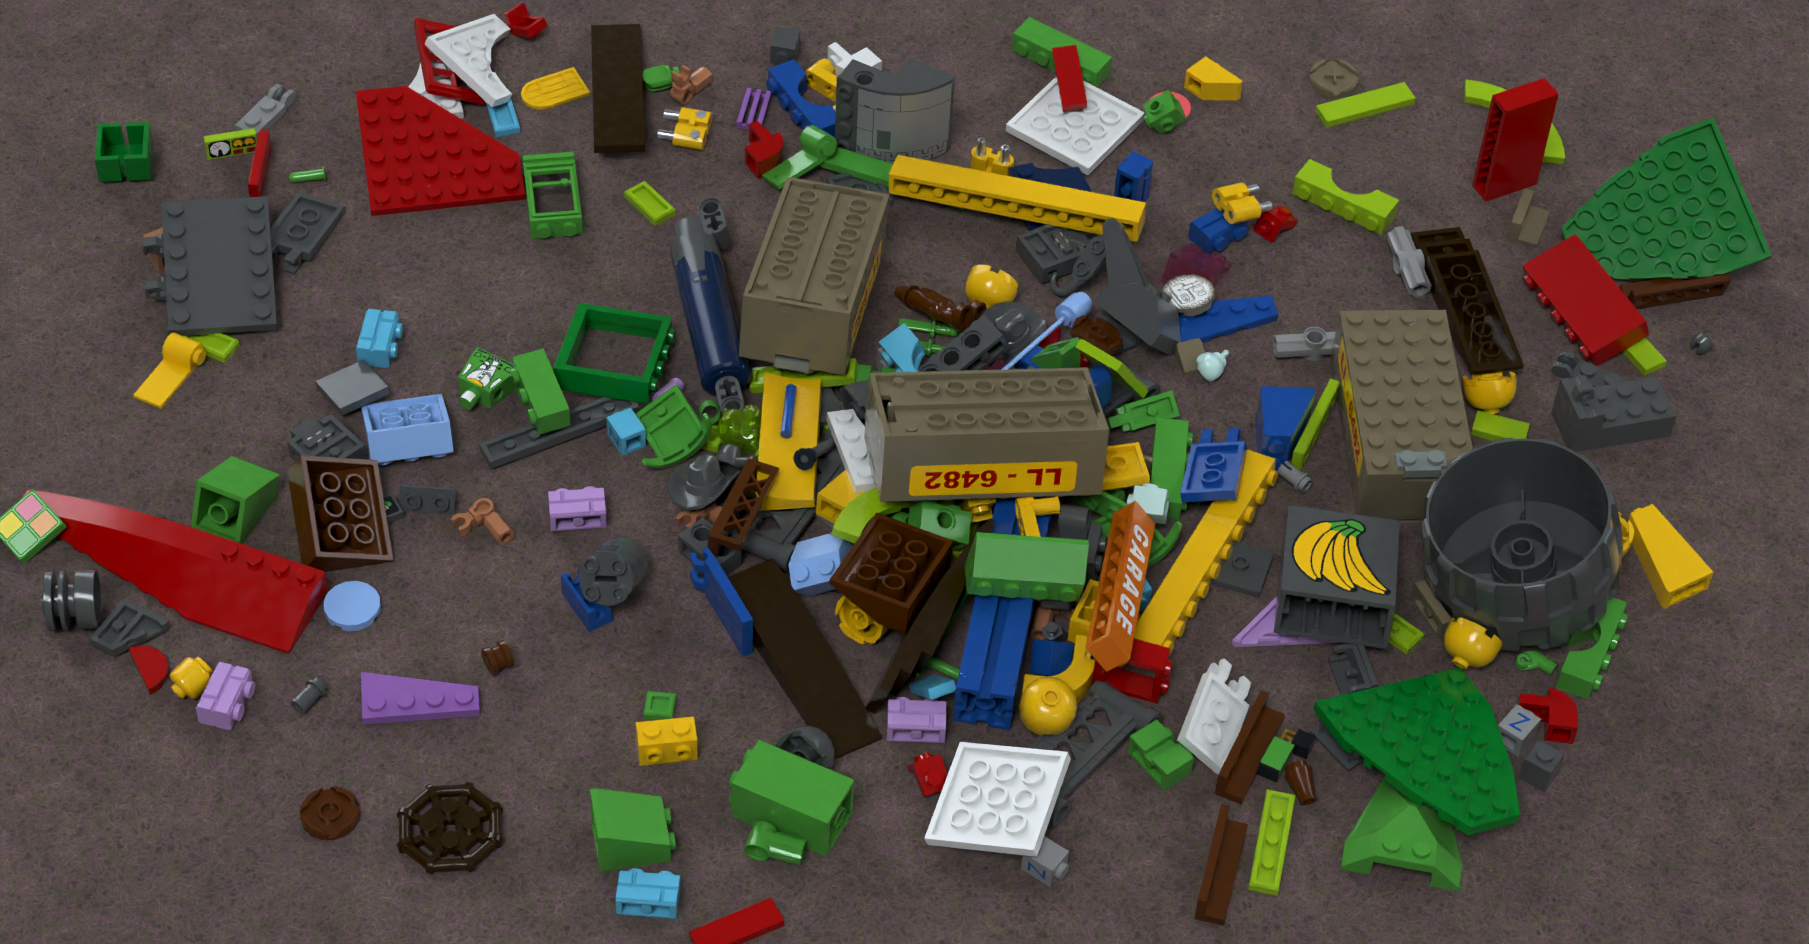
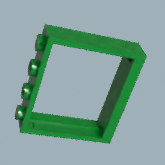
M578 303L553 367V372L561 390L648 404L652 392H657L658 377H662L664 372V360L668 361L670 354L669 344H674L676 329L672 328V317ZM591 328L656 339L643 377L573 366L587 329Z

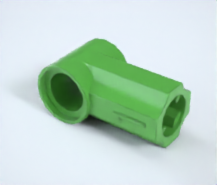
M756 821L752 826L744 852L748 857L760 861H766L770 857L800 865L805 856L808 839L778 832L777 828L771 823Z

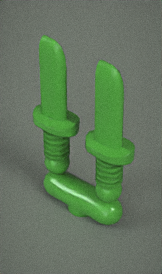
M901 318L898 322L899 326L905 323L910 330L930 332L929 336L931 338H934L935 333L936 335L942 334L951 337L961 334L950 326L937 325V321L934 320L930 323ZM929 339L928 342L920 341L926 352V357H930L931 353H938L946 346L933 344V339Z

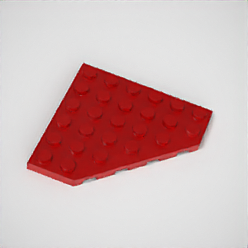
M407 86L356 91L371 216L526 200L520 157L517 152Z

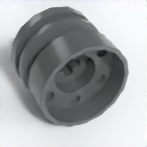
M97 569L76 570L74 583H70L66 570L60 571L58 582L54 571L45 572L41 602L43 615L45 616L49 631L58 630L59 618L63 630H69L72 617H76L80 630L99 628L101 625L102 600Z

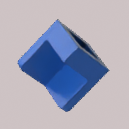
M1033 639L1030 673L1054 676L1064 672L1071 665L1073 643Z

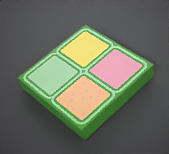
M32 489L0 517V539L25 564L67 526Z

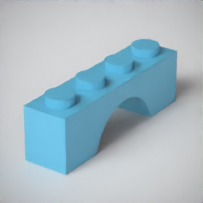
M903 323L879 341L883 350L880 355L889 367L894 365L897 368L895 372H919L920 362L926 353L918 338Z

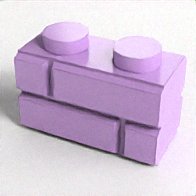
M589 486L578 490L561 488L548 492L551 532L607 528L604 488Z
M223 662L217 664L196 706L198 722L231 730L235 721L242 719L246 698L251 699L255 691V682L252 681L251 671L248 668L233 667V665Z
M898 697L895 700L888 699L887 741L945 743L946 701H939L937 699H925L924 701L910 700L906 697Z

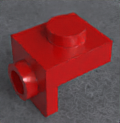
M524 3L517 4L504 14L513 36L532 39L540 35V31L548 26L544 17L529 15Z
M1278 205L1277 207H1272V210L1261 212V216L1258 218L1253 230L1269 242H1275L1280 231L1293 229L1298 219L1291 215L1292 212L1288 208Z
M926 752L913 757L915 763L908 765L907 768L909 771L913 770L922 796L926 797L942 791L948 774L941 755L938 754L931 757L930 752Z

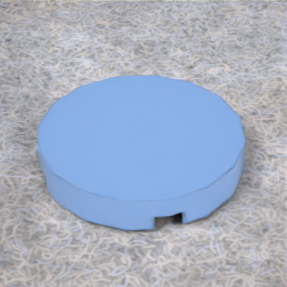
M347 581L338 584L327 593L324 599V614L329 624L334 627L335 625L341 627V630L359 631L369 627L381 612L380 596L376 589L360 581Z

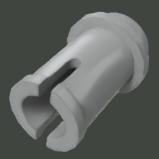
M1285 461L1286 467L1282 464L1278 469V475L1291 483L1295 491L1303 493L1308 491L1313 484L1311 475L1307 472L1303 473L1291 464L1290 461Z

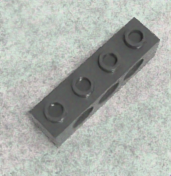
M984 315L979 320L972 322L969 328L959 336L951 339L942 350L930 356L927 362L919 367V372L983 370L1008 350L1010 346L1003 334Z

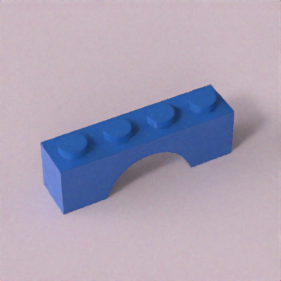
M795 59L769 68L768 80L766 81L767 89L772 91V94H775L778 98L781 108L789 112L792 122L795 125H799L802 131L810 125H815L835 137L836 111L831 105H815L801 97L806 92V73Z

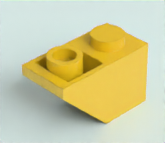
M1205 56L1186 70L1184 88L1202 100L1237 101L1241 98L1243 81Z

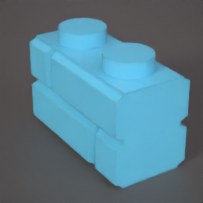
M368 309L366 311L356 347L357 362L364 360L368 366L388 368L391 359L397 358L398 343H396V340L401 339L403 335V323H399L397 312L385 310L381 312V310Z
M632 868L628 871L620 870L616 892V914L677 919L680 875H674L669 871H660L658 874L645 873L637 868Z

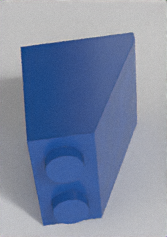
M1261 386L1255 418L1257 453L1275 458L1276 471H1278L1282 464L1286 467L1284 462L1287 460L1291 461L1293 457V451L1311 418L1315 388Z

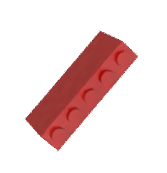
M1545 78L1492 95L1472 183L1474 189L1485 202L1537 185L1559 95L1557 90Z
M1576 234L1522 265L1525 275L1522 277L1524 284L1529 290L1534 289L1536 291L1537 300L1543 308L1547 306L1551 310L1550 315L1556 325L1562 324L1568 340L1571 343L1576 342L1578 344V351L1585 361L1590 360L1594 365L1599 366L1649 336L1647 321Z

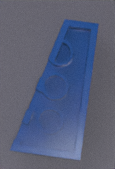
M1272 295L1213 301L1209 310L1194 316H1184V313L1178 312L1181 342L1200 338L1202 343L1211 341L1213 337L1220 335L1228 336L1234 334V331L1245 328L1248 330L1277 321L1278 312Z

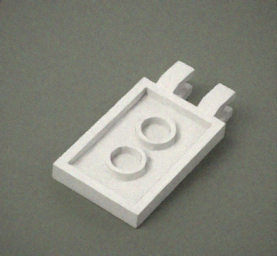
M1221 659L1219 666L1215 662L1211 663L1207 672L1202 675L1177 739L1216 774H1219L1241 730L1250 706L1244 701L1251 682L1245 676H1241L1238 683L1235 680H1231L1228 686L1225 684L1232 667L1226 659Z

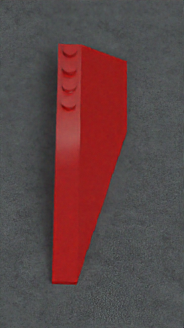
M28 489V490L26 491V493L23 495V497H24L28 492H30L31 490ZM34 490L67 526L56 536L57 539L66 541L79 553H85L90 556L92 561L122 580L133 583L138 587V590L146 595L149 593L157 598L159 603L167 608L171 607L186 620L290 654L328 593L325 571L145 513L77 497Z

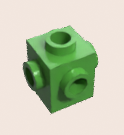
M1169 90L1143 104L1146 112L1144 119L1151 129L1155 128L1160 134L1172 130L1175 126L1187 120L1180 101Z

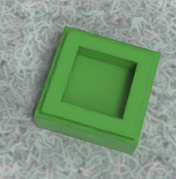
M647 691L643 714L644 720L673 719L676 694Z

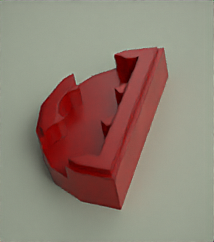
M139 645L129 647V653L149 694L151 695L160 690L161 684L169 675L166 657L159 650L151 646Z

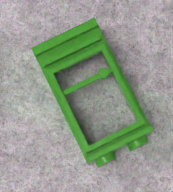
M574 152L523 155L531 239L582 235V214ZM570 173V180L563 178L561 181L532 183L531 176ZM571 185L574 210L547 213L535 212L534 187Z

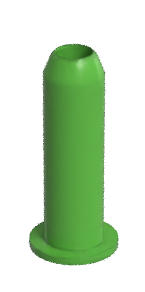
M324 166L323 169L289 174V181L292 183L321 179L326 181Z

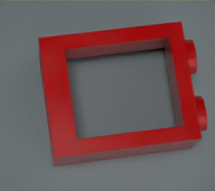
M1134 638L1130 660L1126 664L1155 672V677L1117 667L1106 672L1095 659L1092 685L1097 680L1105 681L1127 696L1158 704L1161 694H1167L1170 684L1169 676L1173 666V661L1169 660L1170 648Z

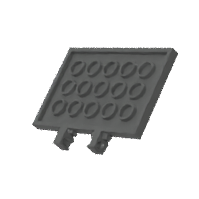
M268 196L161 202L163 234L143 238L144 256L148 253H154L164 258L165 277H161V280L156 279L154 282L145 281L146 299L160 298V300L167 302L168 335L173 332L185 336L277 330Z

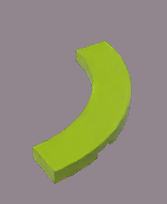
M1466 79L1464 84V103L1490 108L1492 95L1506 91V89ZM1551 124L1542 162L1564 164L1565 151L1558 131Z
M877 488L867 491L848 503L836 519L831 536L855 544L876 513L885 516L890 513L899 512L902 508H910L911 505L918 501L880 502ZM956 499L951 501L937 500V504L945 506L955 505Z

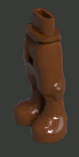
M916 285L908 287L898 286L894 291V295L901 298L902 303L927 315L934 321H943L960 333L968 329L970 324L977 320L987 309L986 304L978 300L973 301L970 305L965 303L955 305L951 299L928 288L920 289Z

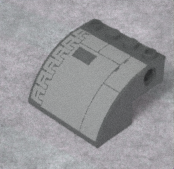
M912 58L906 62L896 76L852 59L843 72L837 76L835 116L837 147L892 164L897 155L929 161L947 153L951 149L955 76Z

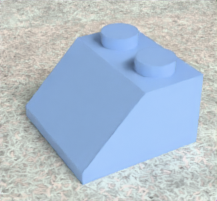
M831 533L797 542L788 564L791 586L795 592L804 596H812L835 590L829 584L830 578L851 550L852 543L831 536Z

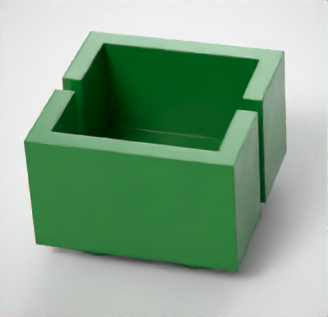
M150 122L126 123L129 145H125L121 123H102L97 125L95 164L99 182L122 181L123 177H127L128 181L151 180L153 138Z

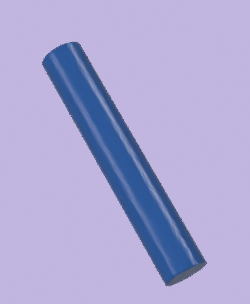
M788 384L785 389L780 432L783 438L791 437L797 389L793 384Z

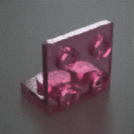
M1188 244L1170 253L1161 282L1166 284L1169 280L1181 275H1198L1210 281L1215 288L1219 275L1231 269L1232 263L1226 261V257L1221 254H1208L1203 251L1201 246Z

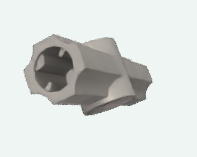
M1403 226L1395 227L1387 233L1386 238L1393 254V268L1396 275L1402 276L1409 295H1412L1414 298L1423 297L1431 289V283L1424 269L1425 260L1421 249H1416L1409 230L1404 229Z
M1309 327L1301 334L1273 335L1274 357L1303 356L1310 361L1320 360L1323 355H1331L1336 331L1325 332L1319 327Z

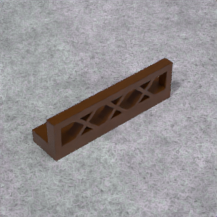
M1729 274L1692 279H1653L1622 284L1619 288L1638 310L1722 296L1731 282Z
M750 458L747 459L708 534L707 547L714 556H718L722 546L740 551L779 474L778 467ZM757 471L768 474L769 477L757 481ZM756 490L759 497L747 500L750 492ZM746 509L749 516L737 520L740 511ZM735 528L739 534L737 540L728 537L730 531Z
M1262 690L1218 774L1215 789L1216 795L1241 805L1257 775L1259 763L1274 736L1276 737L1285 717L1284 713L1266 707L1269 693Z
M1221 804L1194 918L1222 926L1225 923L1248 825L1228 820L1230 806Z

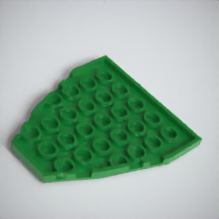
M1714 117L1661 138L1654 147L1642 153L1630 166H1626L1600 186L1594 193V196L1577 210L1576 215L1561 227L1564 239L1576 234L1609 276L1616 280L1647 281L1653 279L1705 278L1731 274L1772 258Z
M1461 668L1315 701L1314 712L1346 752L1351 753L1353 750L1365 758L1363 764L1367 768L1375 767L1385 774L1384 780L1420 807L1424 802L1438 810V818L1453 824L1456 829L1466 835L1518 822L1520 810L1513 767L1489 702Z

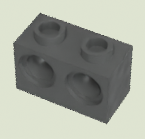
M702 517L678 535L679 553L690 561V553L695 552L697 559L704 561L703 549L707 548L708 534L714 524H710ZM722 546L718 556H715L726 576L741 566L742 549L738 551Z

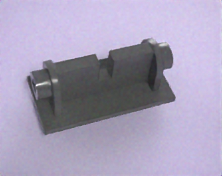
M410 484L400 485V507L403 511L455 514V502H457L458 491L452 487L438 488L411 486Z
M1319 718L1318 721L1321 724L1312 729L1310 733L1316 736V739L1347 771L1364 762L1365 758L1354 750L1351 753L1346 752Z

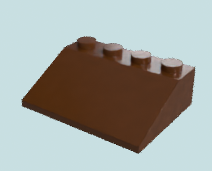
M300 455L287 472L301 564L330 572L392 562L394 559L377 460Z
M876 513L830 578L829 584L877 623L906 633L949 568L953 540Z

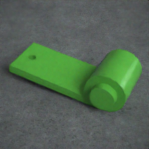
M815 125L806 127L800 136V144L803 150L763 174V179L777 189H781L784 187L787 177L798 178L830 158L837 149V140Z

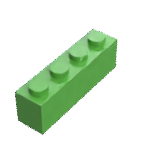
M1029 17L1013 33L1012 51L1055 71L1052 48L1077 45L1083 81L1098 88L1111 72V56Z
M1156 417L1150 484L1157 485L1162 489H1168L1170 502L1167 519L1180 520L1181 510L1186 511L1187 502H1182L1180 492L1190 454L1186 452V449L1191 448L1193 432H1188L1189 421Z

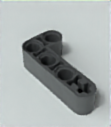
M1061 505L1058 519L1059 538L1088 540L1092 524L1091 508ZM1041 600L1042 608L1071 611L1074 601Z

